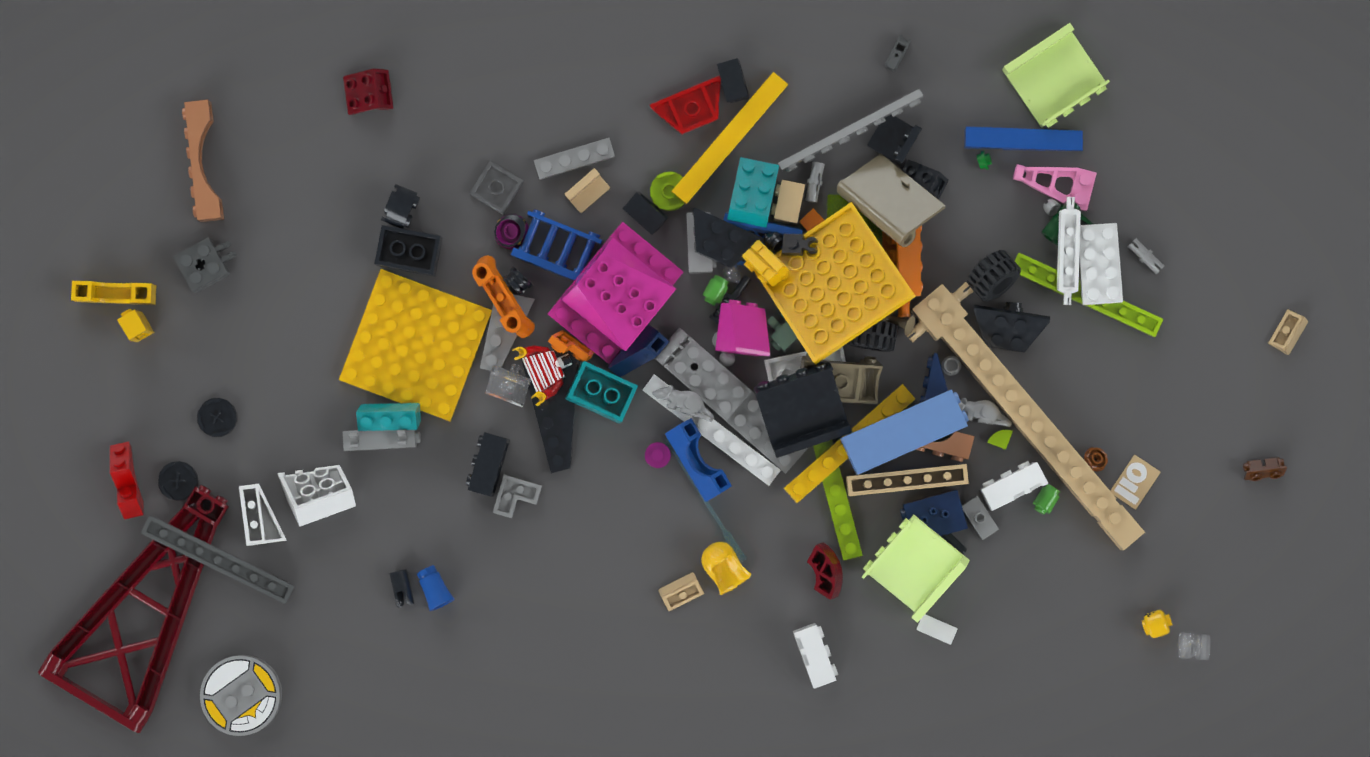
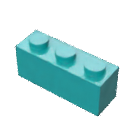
M420 403L361 404L356 411L358 431L417 430L421 423Z

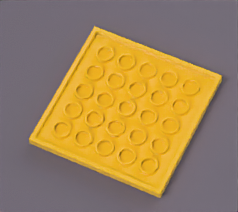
M852 202L804 234L805 240L809 237H815L818 240V243L810 244V248H815L817 253L811 254L807 250H803V256L783 255L782 250L777 252L775 256L786 265L789 272L774 287L769 283L763 284L815 365L916 297Z
M380 269L339 380L399 403H420V411L451 422L492 310Z

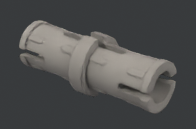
M812 162L810 178L807 179L808 190L805 198L807 202H818L820 186L823 184L821 180L825 166L824 163Z
M1137 238L1132 241L1137 247L1132 243L1127 246L1140 258L1139 261L1141 263L1144 262L1154 274H1157L1160 271L1159 269L1165 266L1152 254L1153 251L1148 250Z

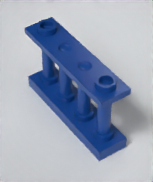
M535 209L533 212L528 211L527 215L533 219L522 246H519L518 249L513 248L511 256L574 281L587 265L595 243L602 245L603 241L599 239L600 235L591 231L586 234L544 217L545 213ZM542 221L551 225L541 252L536 257L529 254V247L538 225ZM559 228L569 232L559 260L554 264L548 261L549 257L547 256ZM580 236L588 241L577 268H574V271L566 268V262L576 237Z

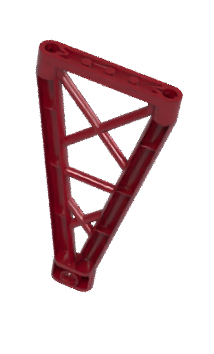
M200 485V487L195 486L184 506L168 524L187 532L199 519L194 537L211 544L217 526L229 508L228 500L220 495H217V497L211 495V490L203 485ZM206 499L212 503L208 511L203 507V502ZM152 540L50 651L38 674L130 730L141 733L153 713L204 564L184 554L176 556L174 549ZM168 552V557H169V558H168V559L161 560V559L166 555V553ZM184 563L180 572L179 564ZM171 566L176 588L169 608L135 589L150 571ZM128 595L133 596L165 616L159 636L123 646L114 610ZM108 618L115 648L70 659ZM155 646L136 699L125 654ZM117 656L129 703L125 712L66 678L64 675L71 667Z

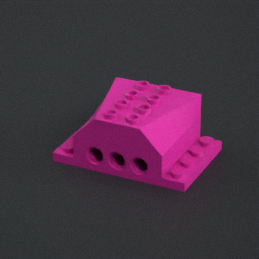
M621 222L547 315L595 352L606 363L610 364L621 349L627 351L674 293L676 288L673 285L683 274V271L624 222Z

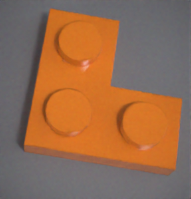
M564 330L553 334L548 340L555 351L559 353L571 351L573 356L579 361H588L595 353Z

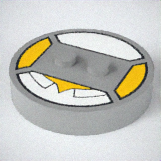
M235 655L216 663L204 677L200 689V703L207 720L219 731L233 736L250 735L265 728L276 717L282 702V687L274 669L262 659L250 655Z

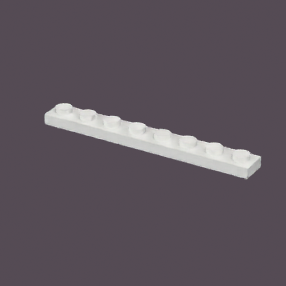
M655 374L643 388L645 393L685 422L692 418L703 437L768 486L781 471L778 467L714 419L712 422H709L699 417L681 413V408L676 407V410L667 408V404L670 402L656 398L652 392L669 385Z

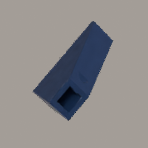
M648 324L627 351L622 349L609 364L608 368L618 377H622L656 358L669 341Z
M933 353L932 357H928L926 368L929 369V374L924 376L922 388L926 389L924 396H920L919 403L948 391L937 353Z

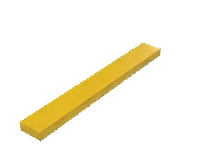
M773 72L671 192L687 204L789 84Z

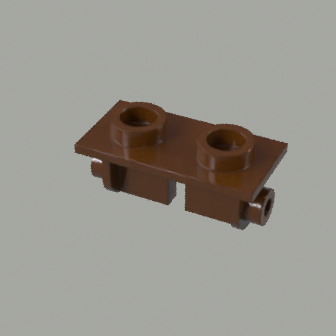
M1279 457L1265 459V466H1262L1261 460L1247 461L1243 463V470L1247 471L1244 480L1259 481L1262 478L1269 477L1271 479H1278L1284 476L1287 466H1284V459Z

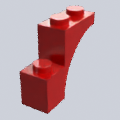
M128 441L111 445L110 475L117 488V504L124 520L143 516L144 501L135 476L131 444Z

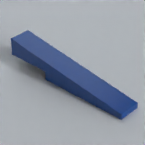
M965 127L964 148L1083 151V131Z

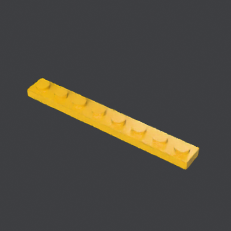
M901 384L851 428L852 433L903 411L915 400V397ZM841 440L836 441L784 487V490L796 503L802 500L848 459Z

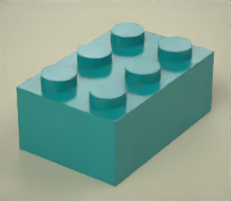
M740 157L727 220L767 227L779 165Z
M583 361L565 399L619 424L625 417L638 385Z

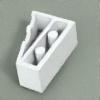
M1029 461L1018 465L1019 469L1012 473L1011 470L1000 474L1001 479L995 482L991 479L982 484L983 488L979 490L990 511L1014 501L1016 498L1028 494L1040 486L1048 484L1038 462L1029 463Z
M260 485L239 486L246 546L287 541Z

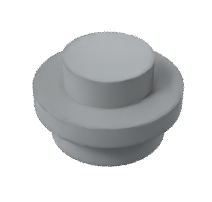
M955 356L944 358L941 363L942 371L949 376L956 375L961 370L960 360Z

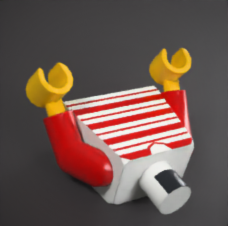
M536 345L516 347L512 351H518L519 356L514 359L522 358L536 390L531 399L538 397L539 402L535 405L539 406L559 391L565 377L562 369L572 365L569 354L557 358L555 352L551 351L548 347Z

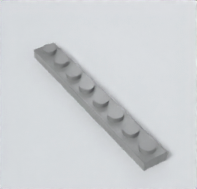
M918 89L778 163L782 172L784 170L790 172L798 167L796 164L802 161L807 163L813 160L815 154L819 152L824 154L832 150V145L838 142L840 145L850 140L849 136L855 133L861 135L868 131V126L872 124L878 126L885 122L887 116L892 114L895 117L904 112L903 108L908 105L912 108L920 104L923 94Z

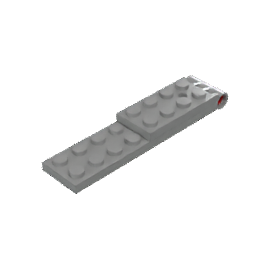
M678 328L668 339L669 343L654 359L689 390L699 394L706 405L786 474L808 448L776 458L756 395L681 328ZM696 363L698 369L693 371L690 368L691 364Z

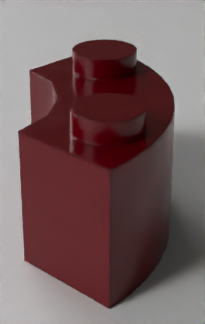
M823 542L814 547L807 563L816 574L814 590L832 600L839 596L843 583V573L835 552Z

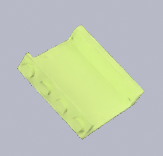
M1071 23L1023 53L1002 69L1041 128L1053 126L1058 122L1056 118L1062 114L1064 117L1075 111L1073 109L1074 106L1077 104L1083 106L1091 100L1089 96L1094 93L1097 95L1101 94L1107 89L1106 85L1110 82L1109 80H1104L1073 34L1074 28Z
M913 515L909 520L907 518L903 520L899 525L901 530L897 534L895 532L891 534L887 539L889 544L885 548L881 546L875 553L876 559L874 561L869 560L863 567L865 572L862 578L864 579L867 575H870L914 611L911 618L918 623L965 570L970 560Z

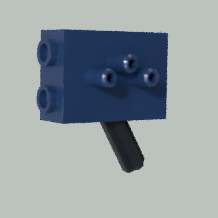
M958 490L902 504L903 509H900L902 520L905 518L909 520L915 515L960 553L964 554L967 551V548L952 534L953 532L968 529Z

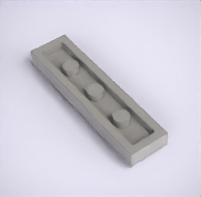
M605 138L536 159L534 163L539 180L614 158L615 154L610 138Z

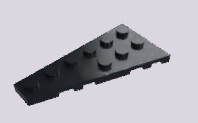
M551 350L555 352L557 358L569 354L572 365L562 369L565 377L563 378V385L556 395L545 400L539 406L535 405L539 402L538 397L532 398L549 468L551 473L571 468L575 403L565 398L577 373L578 360L571 351L559 353ZM522 360L530 395L533 396L536 390Z

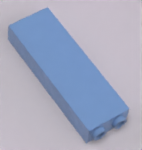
M952 389L840 438L855 474L859 475L967 427L966 422L969 419L964 410L961 411L958 405L961 401L957 392L953 393Z

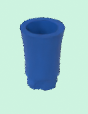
M434 565L417 573L429 611L439 609L455 600Z

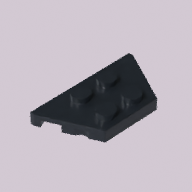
M697 208L692 210L695 252L727 267L732 268L742 260V255L757 240L761 242L764 240V238Z
M974 305V313L983 341L991 348L1025 353L1050 323V316Z

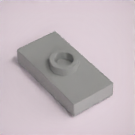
M978 496L962 505L963 512L982 540L999 530Z

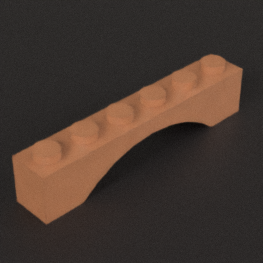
M209 100L184 102L185 108H182V116L187 123V127L184 128L185 138L189 141L186 153L187 158L191 160V167H188L190 179L193 178V186H191L190 190L192 198H195L193 215L200 222L223 220L222 199L209 185L202 164L204 140L214 122L212 102Z

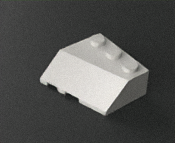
M340 465L315 468L314 471L303 473V470L295 471V474L285 475V472L278 473L286 499L299 527L356 506L352 488Z

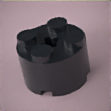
M395 184L394 188L397 191L391 192L384 209L386 217L382 216L381 221L404 229V227H409L413 218L410 212L412 208L416 210L420 197L417 196V192Z

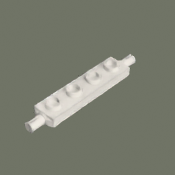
M1066 197V209L1059 211L1057 291L1064 293L1063 305H1072V293L1078 291L1081 211L1074 209L1075 197Z

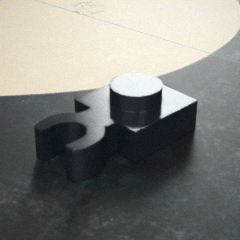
M784 234L782 254L803 256V250L815 254L817 250L810 248V244L818 243V240L815 237H809L805 240L803 234Z

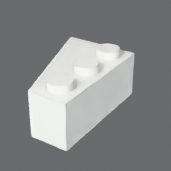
M816 623L794 630L793 634L813 688L815 689L836 681L835 676L838 675L835 664H830L828 657L831 656L828 645L824 646L822 638L825 636L821 626L817 627Z

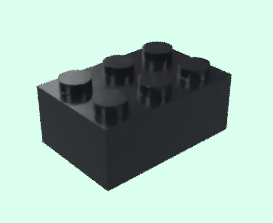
M382 225L374 264L379 267L435 277L443 238L439 235Z
M484 432L483 436H479L477 447H480L478 455L474 454L471 466H474L473 473L468 474L466 480L469 491L494 497L510 439Z

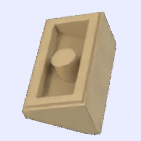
M1288 309L1268 344L1289 355L1305 329L1308 320L1304 316Z
M693 572L658 590L668 611L704 594Z

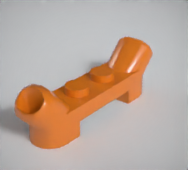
M488 255L481 257L474 266L472 274L478 286H483L502 317L500 322L506 331L516 333L521 338L530 336L534 331L535 324L526 317L496 267V260Z

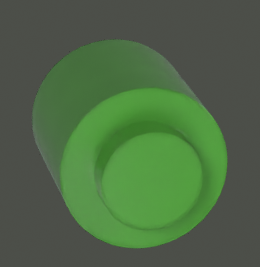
M717 275L713 279L711 278L703 293L704 301L714 306L716 303L720 304L728 289L729 281Z
M1046 484L1033 502L1035 505L1034 509L1043 515L1045 513L1050 514L1060 498V491Z

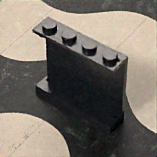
M819 362L815 367L809 369L801 368L794 374L780 375L776 380L770 382L762 381L753 387L776 458L852 433L830 362Z

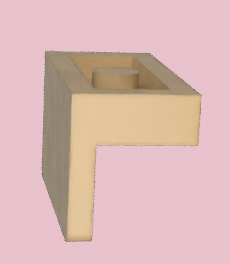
M594 168L568 190L565 196L580 213H583L610 189V186Z

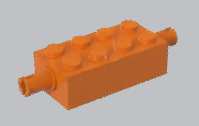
M922 225L916 229L915 239L907 247L900 246L882 231L883 249L915 296H921L923 290V283L921 281L923 269L921 251L923 246L920 241ZM910 301L898 308V317H911Z

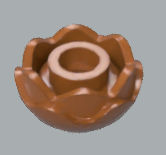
M1091 447L1084 454V461L1095 472L1103 470L1108 463L1107 454L1101 448Z

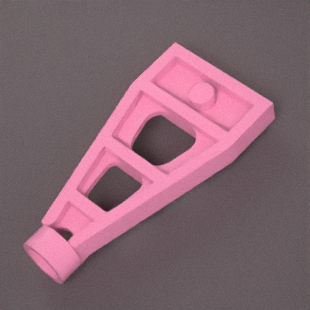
M1017 164L1013 180L1021 181L1061 204L1067 201L1066 197H1075V203L1080 206L1079 210L1086 212L1097 173L1081 168L1025 167ZM1037 174H1050L1052 176L1050 186L1045 187L1036 182ZM1057 178H1072L1073 184L1070 194L1065 195L1056 190L1055 182Z

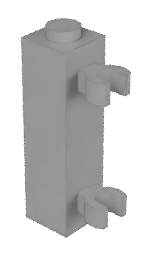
M417 430L343 431L344 451L417 447V443L421 442L420 431Z

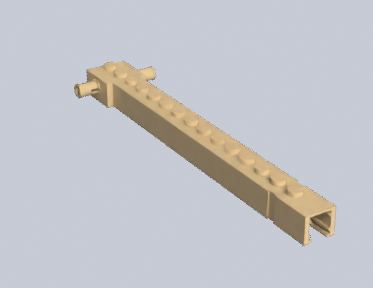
M965 282L954 293H950L941 284L910 310L918 323L907 336L909 337L915 333L909 340L913 343L925 331L935 341L941 338L1088 513L1095 517L1099 526L1120 550H1125L1142 536L1145 531L1123 505L1116 501L1117 498L964 319L968 313L963 309L960 302L973 293V289L970 287L967 291L963 292L969 286Z

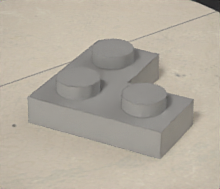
M504 475L493 513L512 518L517 500L537 505L542 485Z

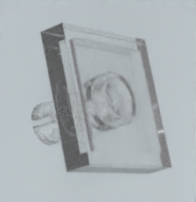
M512 364L509 370L494 365L490 373L486 394L523 407L531 379L520 375L522 368L519 365L516 371L514 370L516 364Z

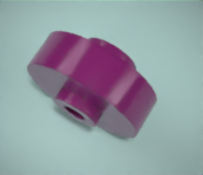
M656 442L647 447L645 460L651 467L662 468L670 461L671 453L665 444Z

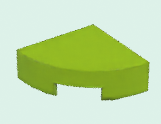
M997 431L990 436L987 443L1006 450L1013 431Z

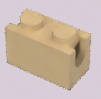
M782 180L781 185L777 184L775 196H778L777 204L773 203L771 215H774L773 221L797 225L805 184Z

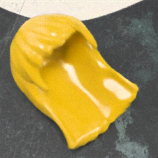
M715 542L703 551L701 558L702 566L716 583L720 595L732 591L750 578L751 573L742 566L734 549L728 543Z

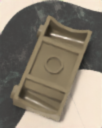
M806 353V356H802L800 369L815 367L808 353ZM865 356L864 359L860 360V363L820 361L830 362L832 365V372L842 402L878 404V384L883 366L876 360V357Z

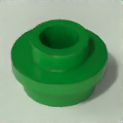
M983 150L977 154V160L980 169L988 170L992 160L990 154L985 153Z

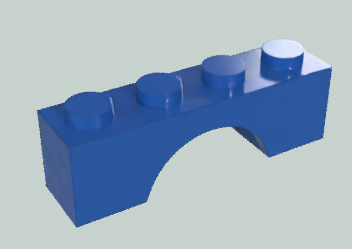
M692 418L665 433L705 502L732 487L722 469H714L702 459L698 448L701 433Z

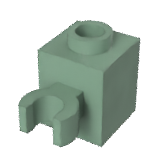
M773 316L767 320V323L776 331L770 337L772 339L770 343L777 351L781 349L784 352L798 339L787 321L781 325Z

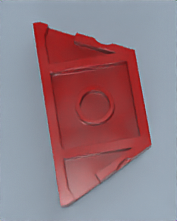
M720 75L652 103L650 108L681 135L718 120Z

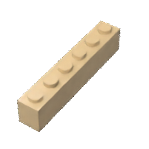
M967 464L846 476L848 496L969 484Z

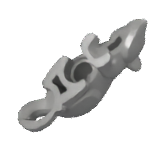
M672 385L652 392L656 398L669 401L670 403L667 404L669 409L676 410V407L681 408V413L699 417L709 422H712L714 419L713 414L705 408L701 396L696 392L674 390Z
M962 398L960 400L961 403L958 404L961 411L964 410L969 421L975 418L978 419V423L1011 427V420L1002 415L997 405L989 400L972 402Z

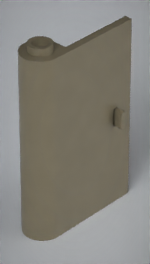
M881 154L847 178L842 179L837 185V193L848 203L852 202L859 212L902 247H907L913 242L917 228L945 209V205Z

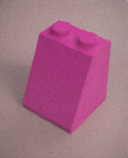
M729 300V303H721L715 351L747 356H770L765 309L758 308L756 303L741 305V301Z

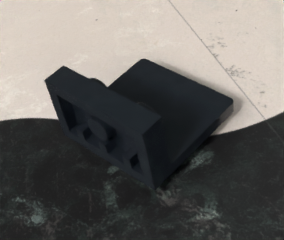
M891 114L885 118V122L878 125L867 146L901 166L922 128L917 125L913 127L896 116L893 117Z
M907 160L902 169L904 173L938 200L949 181L941 172L911 160Z

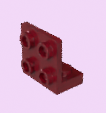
M373 68L343 77L349 115L374 109H394L389 70Z

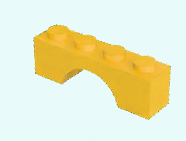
M72 281L71 301L156 305V285L152 283Z

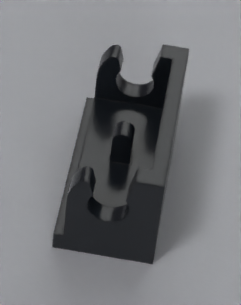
M736 58L718 63L717 67L727 103L750 99L740 60Z
M640 191L636 192L622 208L651 235L656 233L669 218Z

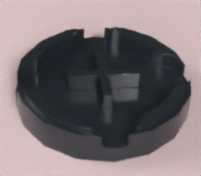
M211 398L200 407L197 413V423L200 429L207 435L223 437L230 434L235 428L237 412L228 400Z
M181 461L170 462L159 473V489L168 499L176 501L189 498L195 486H198V474L188 463Z

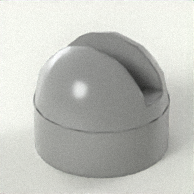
M1048 199L1049 202L1043 204V209L1049 216H1054L1061 208V205L1054 199Z

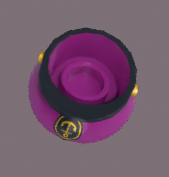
M509 214L499 219L494 230L497 243L501 247L510 250L522 246L529 229L526 220L516 214Z

